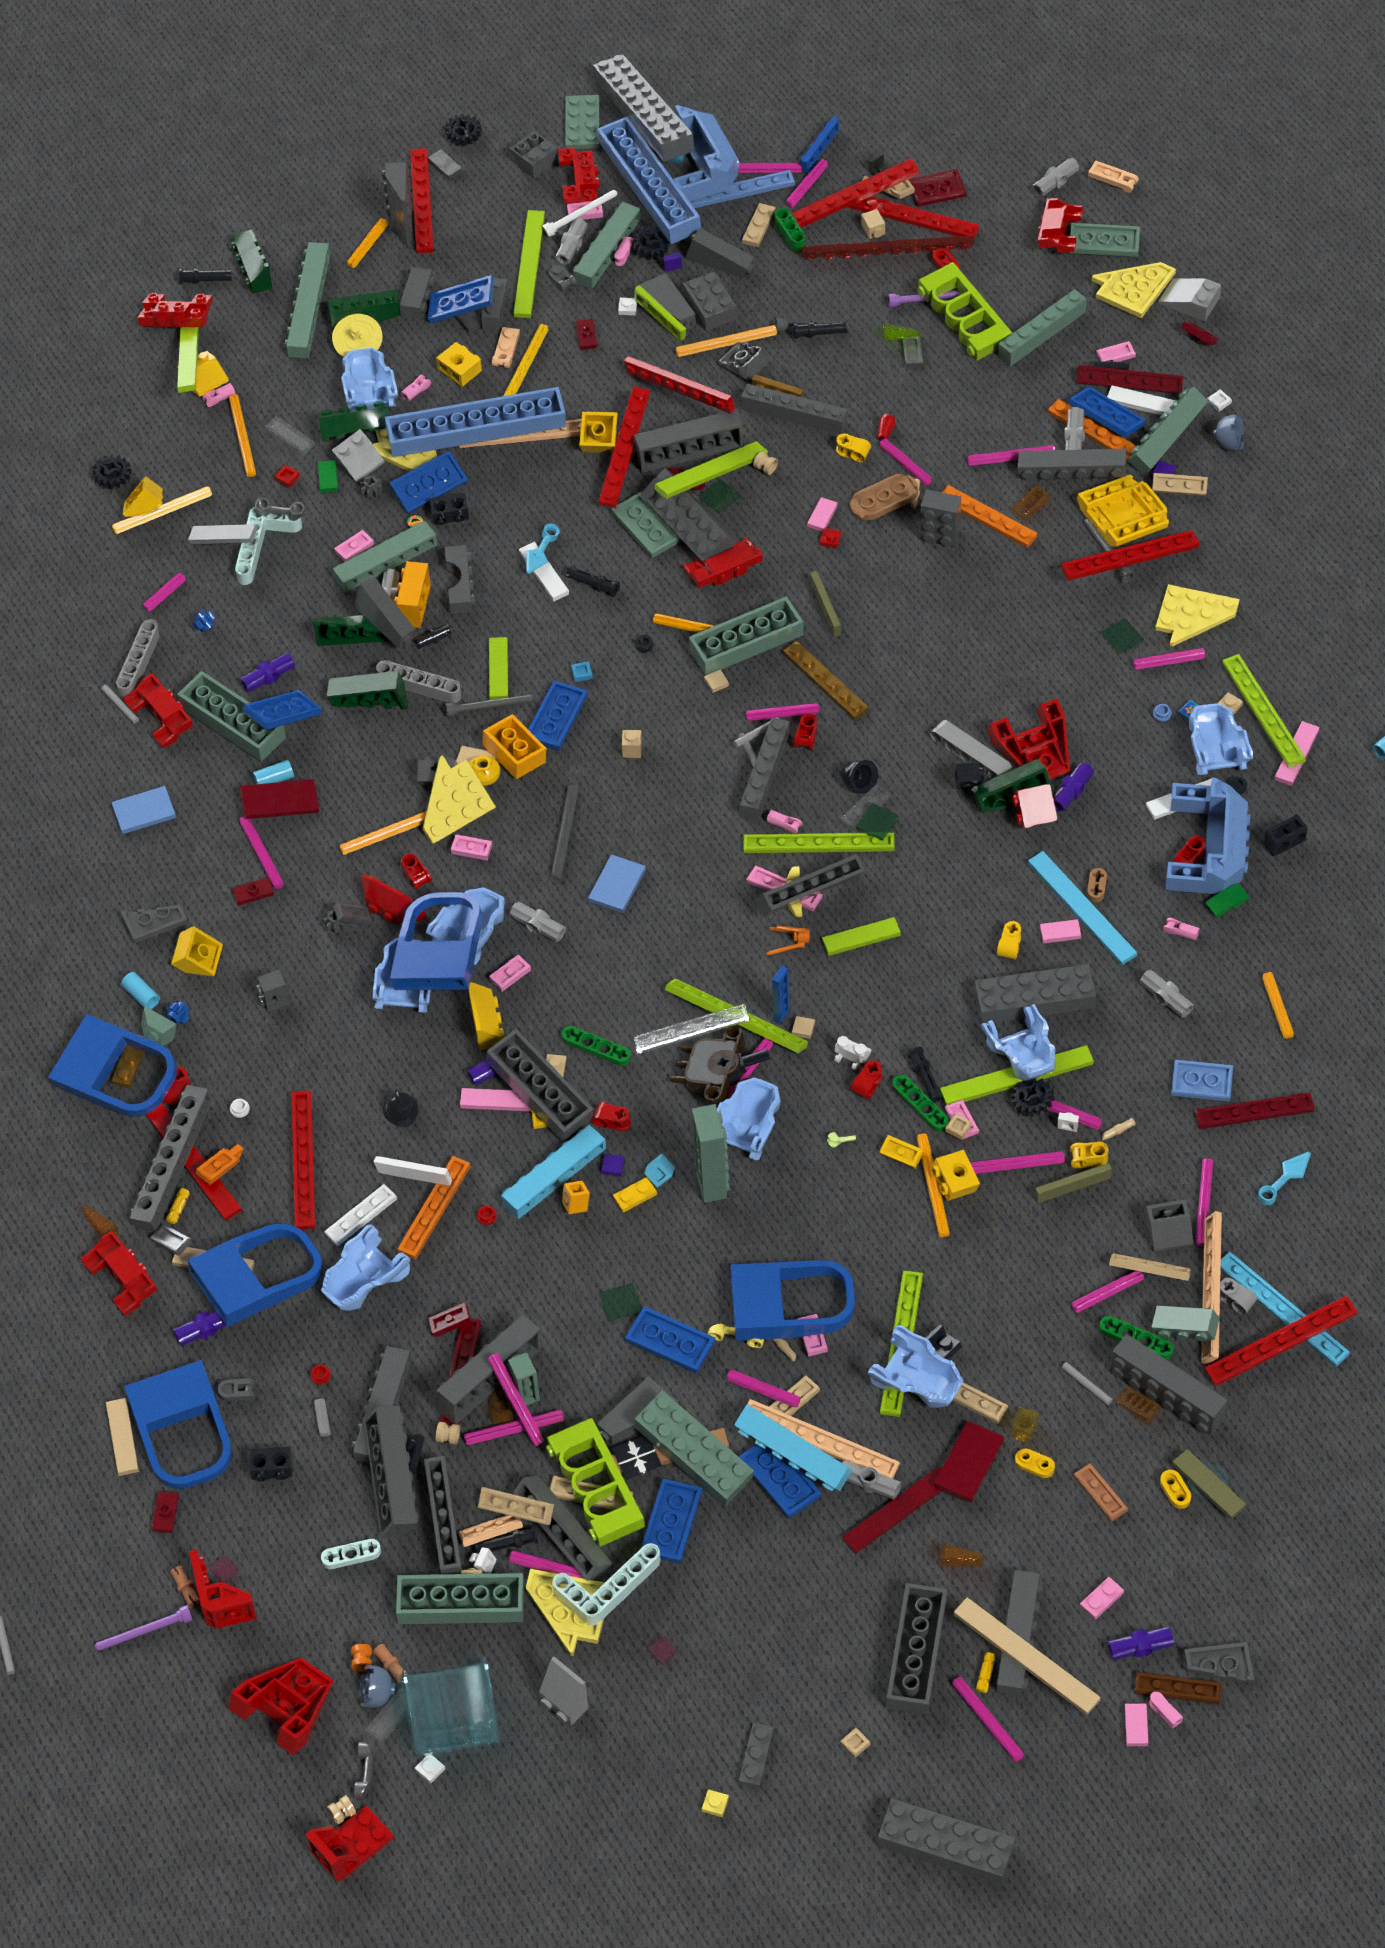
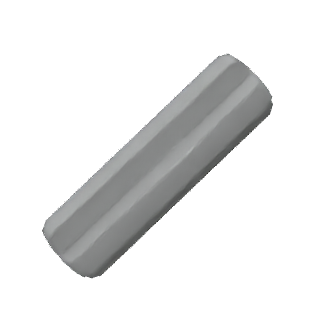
M323 1398L316 1399L314 1405L319 1434L321 1437L329 1436L331 1433L325 1400Z

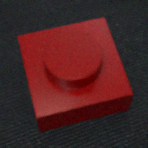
M284 465L275 475V481L290 488L300 477V473Z
M824 528L820 539V546L837 549L842 531Z

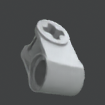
M1225 1278L1220 1282V1300L1235 1311H1240V1314L1246 1315L1257 1300L1256 1294L1234 1279Z

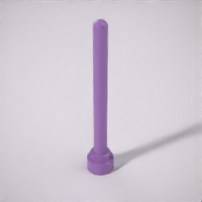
M959 290L948 291L938 298H956L962 294ZM888 294L889 308H896L901 303L926 301L920 295L899 297L896 294Z
M188 1605L180 1607L176 1614L97 1642L94 1647L97 1651L178 1621L180 1623L193 1621Z

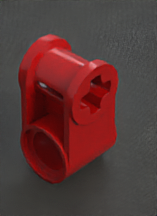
M806 713L801 717L798 731L795 734L794 747L803 746L813 750L817 734V718L814 714Z
M1200 836L1191 837L1177 853L1173 862L1198 864L1205 852L1204 839Z
M406 854L402 857L403 874L415 891L427 882H432L430 873L416 855Z
M875 1060L868 1061L854 1079L851 1091L869 1100L871 1098L870 1094L873 1095L876 1087L882 1080L881 1064Z
M177 1067L175 1081L163 1100L165 1104L178 1105L181 1093L185 1091L187 1085H190L188 1073L184 1068Z
M600 1102L595 1110L592 1123L598 1127L602 1126V1128L627 1131L631 1127L629 1110L625 1107Z

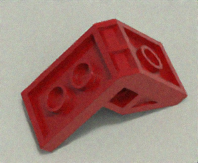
M197 1549L189 1551L206 1624L219 1629L257 1619L251 1594L223 1582L210 1585L204 1557H199ZM217 1594L219 1597L213 1598L211 1596Z
M366 1805L337 1830L332 1826L312 1829L306 1834V1839L310 1852L338 1882L344 1880L393 1840L394 1835Z

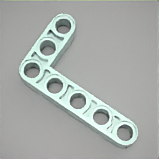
M256 507L250 510L246 525L255 524L258 529L253 542L241 544L235 567L238 583L248 585L253 581L265 531L298 532L302 529L301 517L294 519L290 515L273 513L261 515L257 512Z
M651 1543L643 1546L592 1596L569 1575L559 1573L552 1581L554 1594L585 1623L597 1625L660 1565V1550L657 1545ZM648 1555H655L654 1558H647ZM636 1568L640 1569L639 1572H633L632 1570ZM620 1582L626 1583L624 1586H618L617 1584ZM561 1584L567 1585L565 1588L558 1587ZM606 1596L611 1597L610 1600H603L602 1598ZM576 1597L582 1598L580 1601L573 1600ZM591 1610L597 1611L595 1614H588Z

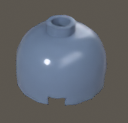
M1238 415L1224 417L1217 424L1216 430H1214V439L1218 440L1219 445L1223 449L1229 451L1243 449L1244 441L1240 442L1241 435H1244L1241 418Z
M366 1665L364 1669L368 1671L366 1675L362 1674L360 1683V1696L364 1694V1703H360V1705L365 1708H378L389 1700L390 1695H394L395 1683H392L390 1674L382 1667Z

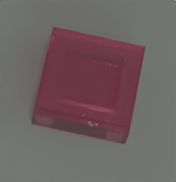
M224 1555L210 1567V1571L221 1582L226 1583L239 1572V1568Z
M662 1636L648 1648V1652L663 1666L678 1653V1649L666 1637Z

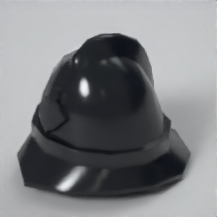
M858 760L848 763L839 771L843 782L860 794L868 793L876 785L879 778L876 765L869 760Z
M397 1089L385 1100L382 1107L385 1118L390 1123L399 1127L410 1126L418 1115V1104L414 1097L407 1093L399 1092Z

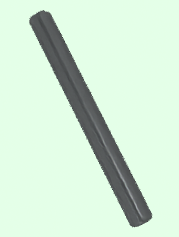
M571 784L568 786L551 873L553 879L559 880L562 878L578 795L577 785Z

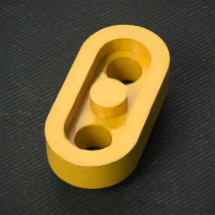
M1021 1449L1016 1453L1015 1463L1018 1468L1041 1478H1048L1053 1475L1055 1463L1051 1458L1030 1449ZM1027 1456L1029 1459L1025 1460L1022 1457ZM1047 1464L1048 1467H1042L1041 1465Z
M1175 1470L1163 1472L1160 1478V1485L1170 1503L1178 1509L1188 1507L1191 1502V1493L1180 1474ZM1171 1480L1174 1484L1170 1485L1167 1481ZM1182 1497L1184 1500L1178 1501L1177 1498Z

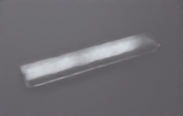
M745 1004L635 1036L636 1050L638 1054L747 1022L749 1017Z

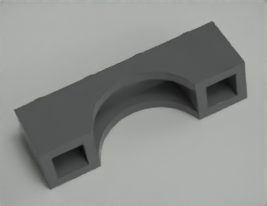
M466 545L445 547L447 572L454 573L461 578L456 586L448 589L451 614L472 612V605H475V596L471 594V591H474L473 580L469 579V577H473L472 566H468V563H472L471 552H467Z

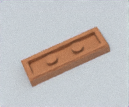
M1091 1463L1074 1473V1478L1111 1522L1128 1511L1126 1505Z

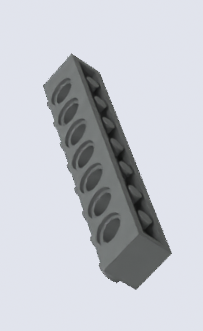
M187 1085L185 1091L181 1093L178 1107L175 1108L172 1121L166 1128V1135L159 1144V1151L156 1158L152 1160L150 1172L146 1175L143 1188L137 1195V1202L130 1211V1220L134 1227L156 1232L213 1101V1097L208 1089Z

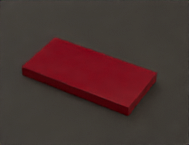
M314 779L240 786L245 819L319 813Z
M967 1420L934 1482V1487L972 1503L1005 1437Z

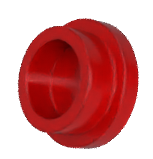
M483 1206L477 1212V1220L483 1225H490L497 1218L496 1211L490 1206Z
M317 1365L312 1369L310 1376L314 1383L321 1385L330 1380L331 1373L328 1367Z

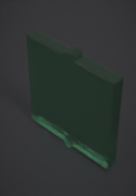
M722 479L699 495V499L718 514L741 497L733 489V486H729Z
M1126 618L1115 624L1112 623L1110 627L1101 631L1104 638L1119 654L1128 649H1133L1135 645L1144 641V638Z
M871 803L856 825V829L867 833L868 836H873L883 841L898 820L899 815L887 810V808Z
M633 1283L599 1292L603 1304L602 1309L605 1310L608 1321L637 1314L642 1310L639 1303V1295L636 1294Z

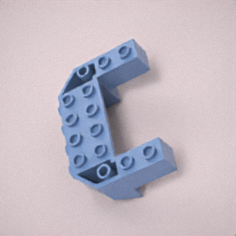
M676 105L675 114L693 133L695 151L689 154L699 171L674 178V182L689 202L729 190L738 176L740 163L713 114Z
M1212 778L1211 786L1173 783L1170 811L1208 814L1205 865L1168 862L1165 890L1218 894L1226 888L1241 882L1243 874L1247 873L1248 862H1245V857H1248L1249 846H1246V841L1249 842L1250 830H1247V826L1250 825V814H1247L1248 802L1230 785L1217 778Z

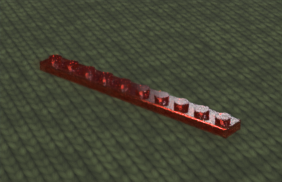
M974 235L804 246L801 253L802 258L806 257L807 260H813L820 256H823L824 259L833 258L835 255L846 258L850 257V254H857V256L862 257L867 256V253L884 255L885 252H891L892 254H900L902 251L917 253L919 250L934 252L936 249L942 248L950 251L957 247H960L961 250H967L974 245Z

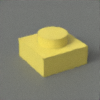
M708 1790L702 1812L723 1817L729 1795Z

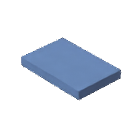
M165 786L112 802L122 834L176 818Z
M611 855L589 895L588 901L624 913L646 871V866Z
M1175 1060L1171 1096L1230 1101L1233 1065Z

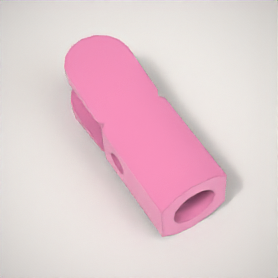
M626 236L623 238L614 255L617 266L625 264L634 246L632 245L633 239Z
M420 375L412 384L401 391V397L409 402L420 392L426 390L431 385V381L429 379L426 380L424 375Z
M231 383L204 394L202 398L206 401V405L211 407L229 398L230 395H234L235 390Z
M773 810L770 811L767 817L768 823L793 834H797L798 827L802 826L801 820Z
M1167 918V925L1163 927L1165 933L1196 941L1200 928L1182 923L1173 918Z
M1153 1692L1151 1694L1149 1706L1172 1729L1179 1725L1183 1720V1716L1168 1703L1160 1692Z

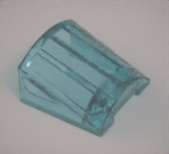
M486 1657L482 1658L478 1664L415 1675H408L406 1670L402 1671L400 1681L416 1756L450 1753L500 1742Z

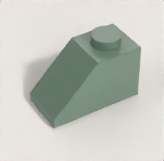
M148 1007L144 1008L141 1022L144 1038L165 1046L174 1039L177 1024Z

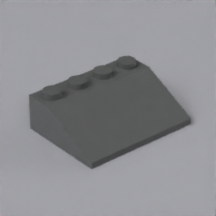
M406 162L386 163V170L382 171L383 181H386L384 182V192H388L385 196L386 204H389L387 206V215L391 216V223L407 247H411L412 204Z

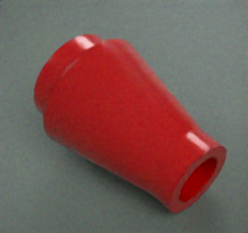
M884 414L879 419L878 440L882 441L884 438L888 440L896 426L894 416Z

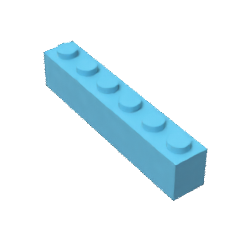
M590 1125L585 1129H580L575 1137L565 1141L560 1149L549 1154L545 1161L537 1164L526 1176H522L514 1186L507 1188L501 1195L503 1206L517 1219H520L606 1149L605 1138Z
M748 1404L734 1424L739 1428L738 1433L746 1438H749L751 1435L756 1439L754 1443L764 1449L766 1446L773 1449L771 1452L773 1455L780 1459L783 1456L790 1460L789 1465L797 1470L800 1467L805 1469V1475L815 1481L817 1478L824 1481L822 1485L831 1491L834 1488L841 1491L853 1471L848 1466Z

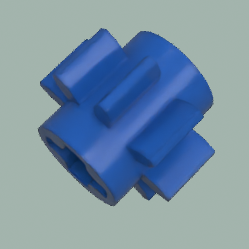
M203 609L193 616L195 621L192 625L197 631L202 629L205 632L214 625L213 619L215 616L211 611L205 612Z
M183 1002L171 1003L166 1008L169 1011L166 1016L167 1019L177 1025L185 1024L190 1019L188 1016L190 1009Z

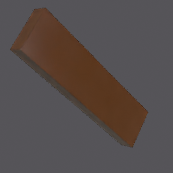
M1136 1672L1134 1694L1151 1696L1153 1692H1160L1165 1698L1219 1704L1221 1682Z

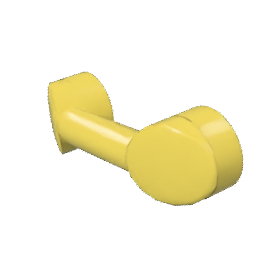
M799 866L791 868L787 877V883L800 878ZM801 902L789 906L791 913L795 917H802Z
M724 1324L714 1325L708 1331V1335L715 1337L717 1341H722L724 1334L735 1336V1328ZM764 1339L747 1340V1345L750 1347H763Z

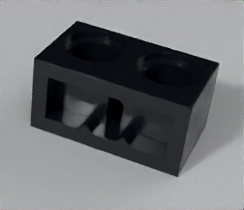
M465 492L429 498L434 525H444L456 521L462 522L469 519Z
M1295 815L1265 831L1264 844L1275 857L1306 841L1308 827L1298 815Z
M290 1446L249 1449V1472L251 1479L262 1482L272 1478L285 1480L288 1477H293ZM279 1463H285L283 1466H277ZM264 1464L263 1467L257 1468L258 1465Z

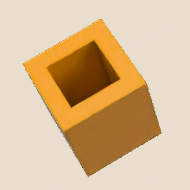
M583 1181L564 1184L562 1203L568 1214L586 1212L588 1209L590 1193Z

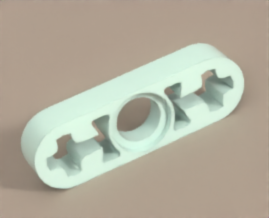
M367 1539L329 1548L321 1554L322 1564L327 1569H335L374 1560L380 1556L381 1547L377 1540ZM369 1546H373V1553H370ZM359 1548H362V1551H363V1555H362V1556H361V1553H360V1549H359ZM349 1550L357 1552L354 1558L350 1559L345 1556ZM340 1552H341V1554H342V1559H343V1560H340V1557H339V1553H340ZM329 1555H332L333 1562L327 1560Z

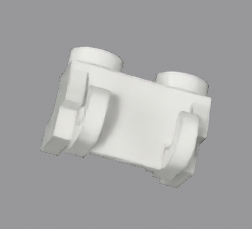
M841 1036L835 1045V1052L839 1053V1055L835 1056L834 1061L839 1063L842 1057L855 1062L852 1065V1069L856 1071L860 1063L866 1062L872 1050L864 1044H857L847 1037Z

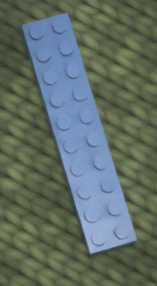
M624 117L598 128L597 132L601 147L668 241L673 244L696 234L699 228H701L700 216L630 119Z
M559 387L387 416L385 417V424L392 457L563 428L566 427V413Z

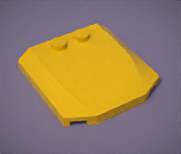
M1127 475L1077 495L1080 510L1091 521L1109 546L1116 547L1168 527L1167 507L1147 483L1143 481L1139 483L1133 480L1132 475Z

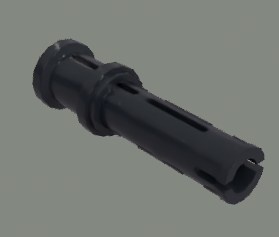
M181 268L179 269L180 284H183V282H194L197 284L199 281H232V276H225L231 275L232 271H199L197 268H194V270H183Z
M808 322V324L800 325L794 323V339L805 336L812 338L814 335L847 333L846 322L823 324Z
M569 566L566 572L567 577L595 587L597 591L610 593L613 597L620 588V582L617 580L612 581L607 579L606 576H596L573 566Z
M922 1047L913 1048L907 1053V1056L913 1062L914 1071L919 1074L930 1100L933 1103L941 1101L943 1097L931 1074L930 1062L926 1060L923 1054L924 1049Z
M533 1525L530 1529L522 1531L517 1529L513 1531V1534L475 1543L477 1554H479L481 1548H488L491 1552L514 1546L522 1548V1545L534 1542L538 1544L539 1541L535 1525Z

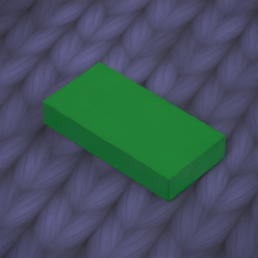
M336 460L318 462L320 493L338 491Z

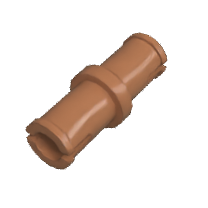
M175 1567L177 1571L173 1568L170 1573L178 1585V1592L182 1593L188 1607L195 1606L193 1601L199 1604L200 1599L193 1588L194 1584L188 1579L183 1567Z
M380 1644L374 1649L373 1653L384 1664L383 1668L391 1673L398 1684L408 1679L409 1675L398 1663L399 1659L396 1656L393 1657L385 1647V1644Z

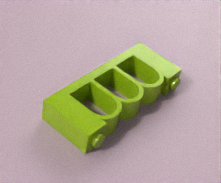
M954 262L919 279L917 288L919 295L924 297L927 302L931 301V306L936 312L945 314L946 325L952 330L959 331L960 342L967 346L968 354L971 357L973 356L976 361L998 350L999 343L1012 334L1010 329ZM954 288H957L962 294L949 301H943L938 298ZM968 304L975 309V312L965 317H955L952 315L953 312ZM983 320L990 327L978 334H970L965 331Z
M592 1418L547 1437L548 1445L546 1450L550 1457H554L556 1463L560 1462L561 1472L565 1478L571 1480L573 1495L578 1502L583 1504L585 1519L591 1526V1529L588 1530L590 1537L593 1541H597L599 1547L645 1527L644 1517ZM592 1447L595 1448L600 1457L599 1460L580 1468H571L566 1465V1461L570 1457ZM605 1470L612 1483L590 1492L582 1491L577 1487L584 1479ZM615 1494H619L624 1504L623 1507L605 1515H595L589 1510L595 1503Z

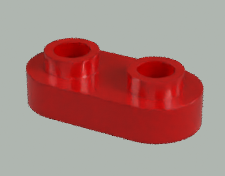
M937 249L933 252V262L939 269L952 262L959 268V263L948 250Z

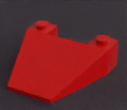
M1058 699L1039 706L1037 714L1041 720V726L1020 734H1014L1007 717L989 724L986 731L993 746L1017 768L1038 759L1046 767L1049 779L1070 772L1065 714Z
M301 1657L245 1680L231 1692L228 1709L243 1720H246L257 1709L265 1713L281 1725L277 1744L294 1755L307 1744L334 1680Z

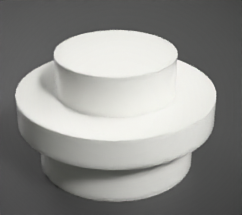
M243 1099L234 1100L230 1106L231 1114L237 1118L246 1116L250 1111L249 1104Z

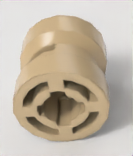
M761 451L756 456L753 466L771 475L777 468L778 460L774 457L769 458L767 453Z
M439 1422L436 1430V1442L443 1443L448 1440L450 1444L457 1445L460 1425L453 1424L450 1426L445 1422Z
M346 1795L340 1798L338 1803H332L327 1806L330 1815L337 1825L343 1822L347 1816L351 1817L356 1814L354 1806Z

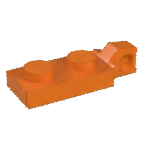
M239 1144L230 1150L223 1148L196 1169V1174L211 1185L237 1165L244 1148Z

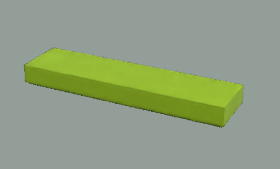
M640 285L637 286L634 299L679 341L685 339L686 328Z
M507 637L489 638L490 700L508 698Z
M895 917L822 937V942L828 956L901 936V932Z

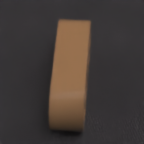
M1095 868L1090 872L1087 897L1092 902L1102 901L1105 895L1107 874L1101 868ZM1097 875H1100L1099 882H1096ZM1095 888H1098V895H1094Z

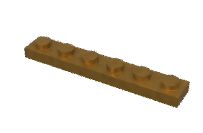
M798 641L783 650V655L854 721L869 711V707Z

